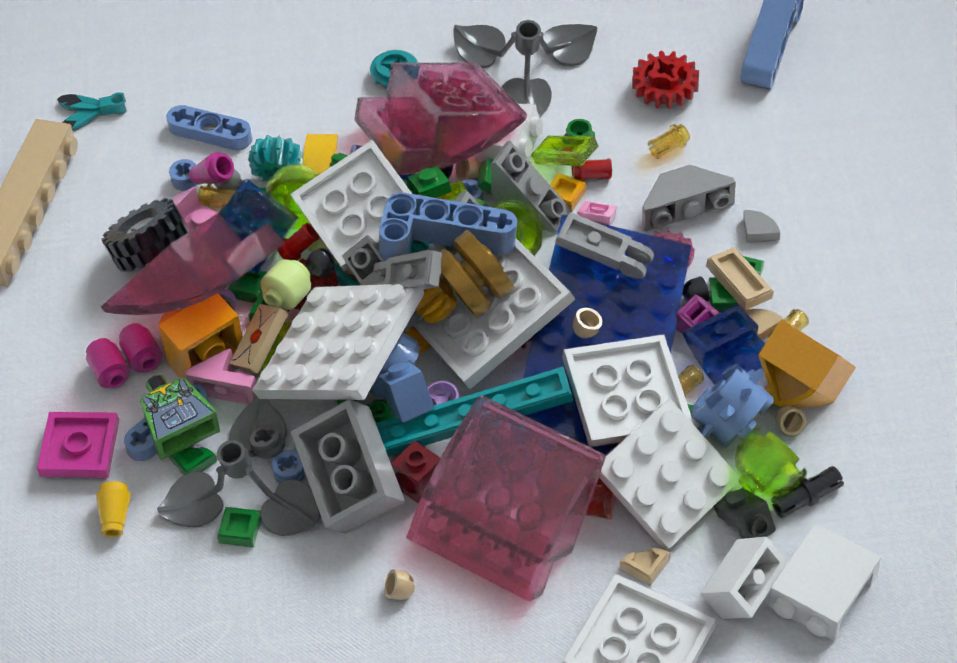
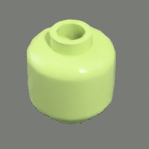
M296 260L278 261L261 279V290L265 302L269 306L278 307L283 310L295 308L311 290L308 269Z

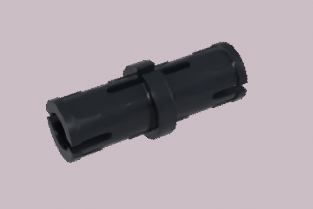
M830 466L809 479L804 477L798 480L791 489L772 497V507L780 518H784L806 505L813 506L825 494L844 485L843 477L835 466Z

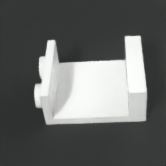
M815 523L771 586L769 607L774 609L779 616L785 619H793L806 626L814 635L819 637L825 636L835 642L839 635L841 620L864 585L866 584L871 587L878 577L881 556Z

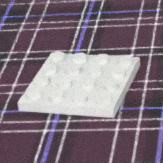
M517 239L515 247L511 252L507 254H493L504 268L503 271L511 280L515 289L500 299L483 286L481 289L489 298L491 308L478 319L453 291L457 300L456 308L447 318L441 319L436 324L426 322L423 318L414 325L415 329L469 389L474 387L576 300L572 293Z
M400 284L314 287L307 296V300L300 312L293 319L292 325L282 342L278 344L268 365L261 372L253 392L259 399L365 400L425 292L416 287L403 288Z

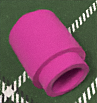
M133 323L124 327L120 332L119 346L134 371L141 373L149 372L159 365L163 358V353L148 328L141 324Z
M107 338L94 340L88 345L86 361L99 385L103 388L121 386L128 378L130 368L117 345Z

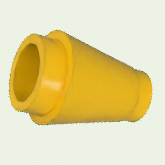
M118 481L104 482L99 486V491L96 493L102 528L101 533L104 536L119 537L123 535V528L132 496L128 491V485Z

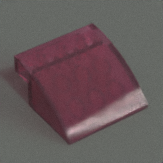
M477 62L392 63L387 97H358L354 121L367 137L375 142L395 171L402 175L419 173L423 169L435 166L441 169L481 153L519 127L526 120L527 113Z
M217 213L170 244L101 306V309L106 313L148 315L175 311L197 304L227 288L282 246L284 242L268 223L242 241L222 216Z
M481 395L460 423L435 467L416 509L406 538L531 602L543 595L554 562L572 553L607 455Z

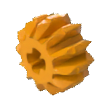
M441 275L438 287L423 290L425 293L415 310L426 322L436 324L441 319L447 318L456 308L457 300L453 290Z

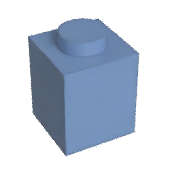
M411 362L396 363L388 368V372L379 375L390 411L402 423L434 409L423 373Z

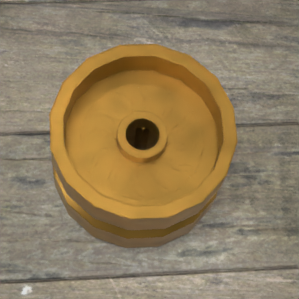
M466 230L454 240V247L463 259L461 263L450 251H440L442 253L441 277L478 319L491 308L489 298L481 289L483 286L500 299L504 298L515 287L491 251L484 244L482 245L469 230Z

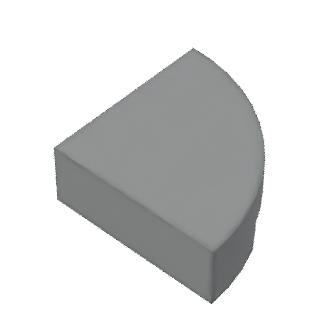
M744 210L743 220L747 242L780 240V229L771 217L759 211Z

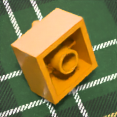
M216 290L202 292L181 301L165 311L158 324L167 363L179 378L187 379L185 374L189 368L224 350L232 349L234 355L243 338L238 314Z
M780 320L758 355L768 386H765L764 389L774 398L770 406H795L798 409H805L834 403L856 369L854 365L783 320Z

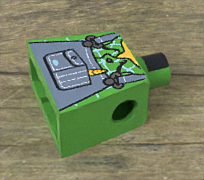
M156 375L147 381L146 388L149 393L143 395L140 402L160 460L220 432L215 409L187 379L179 378L168 384L164 376Z

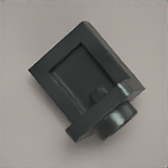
M743 487L730 492L726 498L714 505L717 516L737 528L741 539L767 537L776 530L767 501Z

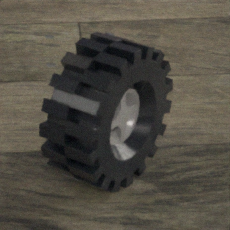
M163 198L161 201L158 199L154 200L149 205L147 203L143 204L138 210L135 211L133 209L128 212L129 215L126 217L122 216L117 220L118 223L112 224L108 228L109 231L103 234L104 238H101V241L117 268L122 272L126 270L131 272L136 267L138 270L145 268L146 264H153L157 262L158 258H164L169 255L170 250H175L180 246L179 242L185 241L190 228L174 201Z

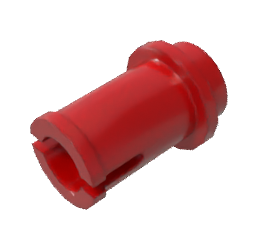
M579 157L581 163L579 160L572 161V178L583 182L584 179H611L612 177L611 158L583 160L582 157Z
M304 223L290 238H284L280 241L278 253L284 260L298 261L301 258V253L317 241L319 235L311 224Z

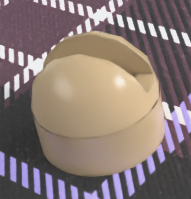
M460 156L455 168L457 178L460 181L465 179L477 180L479 178L481 162L473 156Z
M581 308L573 319L572 328L580 338L593 337L602 326V318L598 312L591 308Z
M795 406L781 407L776 413V425L786 435H797L806 426L805 414Z
M390 570L385 581V596L388 599L405 600L410 597L415 589L412 576L401 570Z

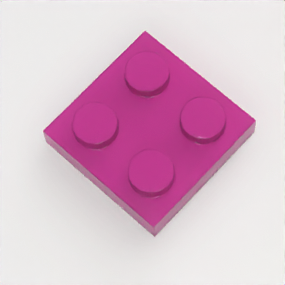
M49 412L37 465L39 477L109 478L119 426L118 414L107 412Z

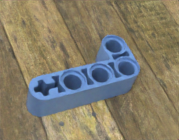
M804 0L763 1L743 62L740 76L741 82L769 89L773 87L792 25L799 22Z
M396 193L391 195L386 201L380 222L379 255L384 261H387V258L409 254L413 240L454 247V240L466 230H469L491 253L507 254L515 247L517 218L512 212L504 209L409 193Z

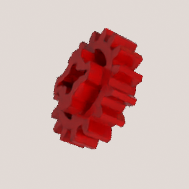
M659 51V56L657 57L649 53L647 54V61L639 59L638 67H633L632 89L636 90L637 98L644 97V104L646 105L653 101L655 102V108L658 109L661 104H666L668 109H672L673 103L683 106L684 98L692 100L694 92H698L699 70H695L696 63L694 61L687 63L686 55L677 58L676 51H672L669 56H665L663 51Z

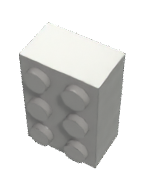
M348 399L290 431L325 528L347 533L405 502L368 406Z

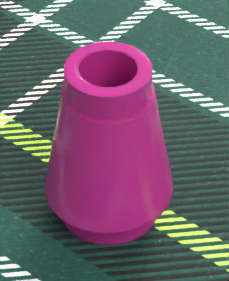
M214 152L190 169V179L197 185L225 183L233 175L234 164L228 155Z

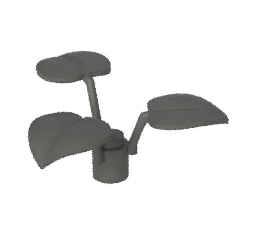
M524 20L517 25L516 32L511 33V38L506 43L503 33L493 26L454 25L453 29L454 44L459 56L467 64L478 68L492 66L496 56L503 57L515 43L517 51L525 56L524 79L512 78L506 81L500 90L501 103L535 104L539 117L548 109L551 103L552 91L546 80L541 78L530 79L531 55L536 53L541 45L546 54L553 53L554 60L559 64L568 66L579 65L589 58L597 34V26L585 24L559 25L543 33L537 22Z
M258 397L240 413L231 427L229 441L221 444L217 450V459L221 464L216 469L218 473L217 484L215 485L213 478L207 473L190 472L179 478L172 485L164 501L157 508L158 513L163 518L176 525L184 527L206 525L216 519L223 510L224 503L217 493L223 489L225 475L227 474L235 479L248 475L262 492L270 498L262 505L260 517L263 525L271 533L280 536L294 535L315 527L320 519V512L311 488L298 480L286 479L277 486L275 493H273L254 472L250 458L255 457L256 454L249 441L251 433L262 425L272 424L278 427L284 440L287 434L286 423L281 414L271 405L268 399H259Z

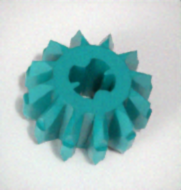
M266 135L265 139H256L255 144L251 146V151H249L248 161L250 162L251 174L259 176V181L267 180L271 181V184L274 182L285 184L286 180L295 181L296 175L300 174V169H302L303 158L300 145L293 143L292 138L283 139L280 135L278 137Z

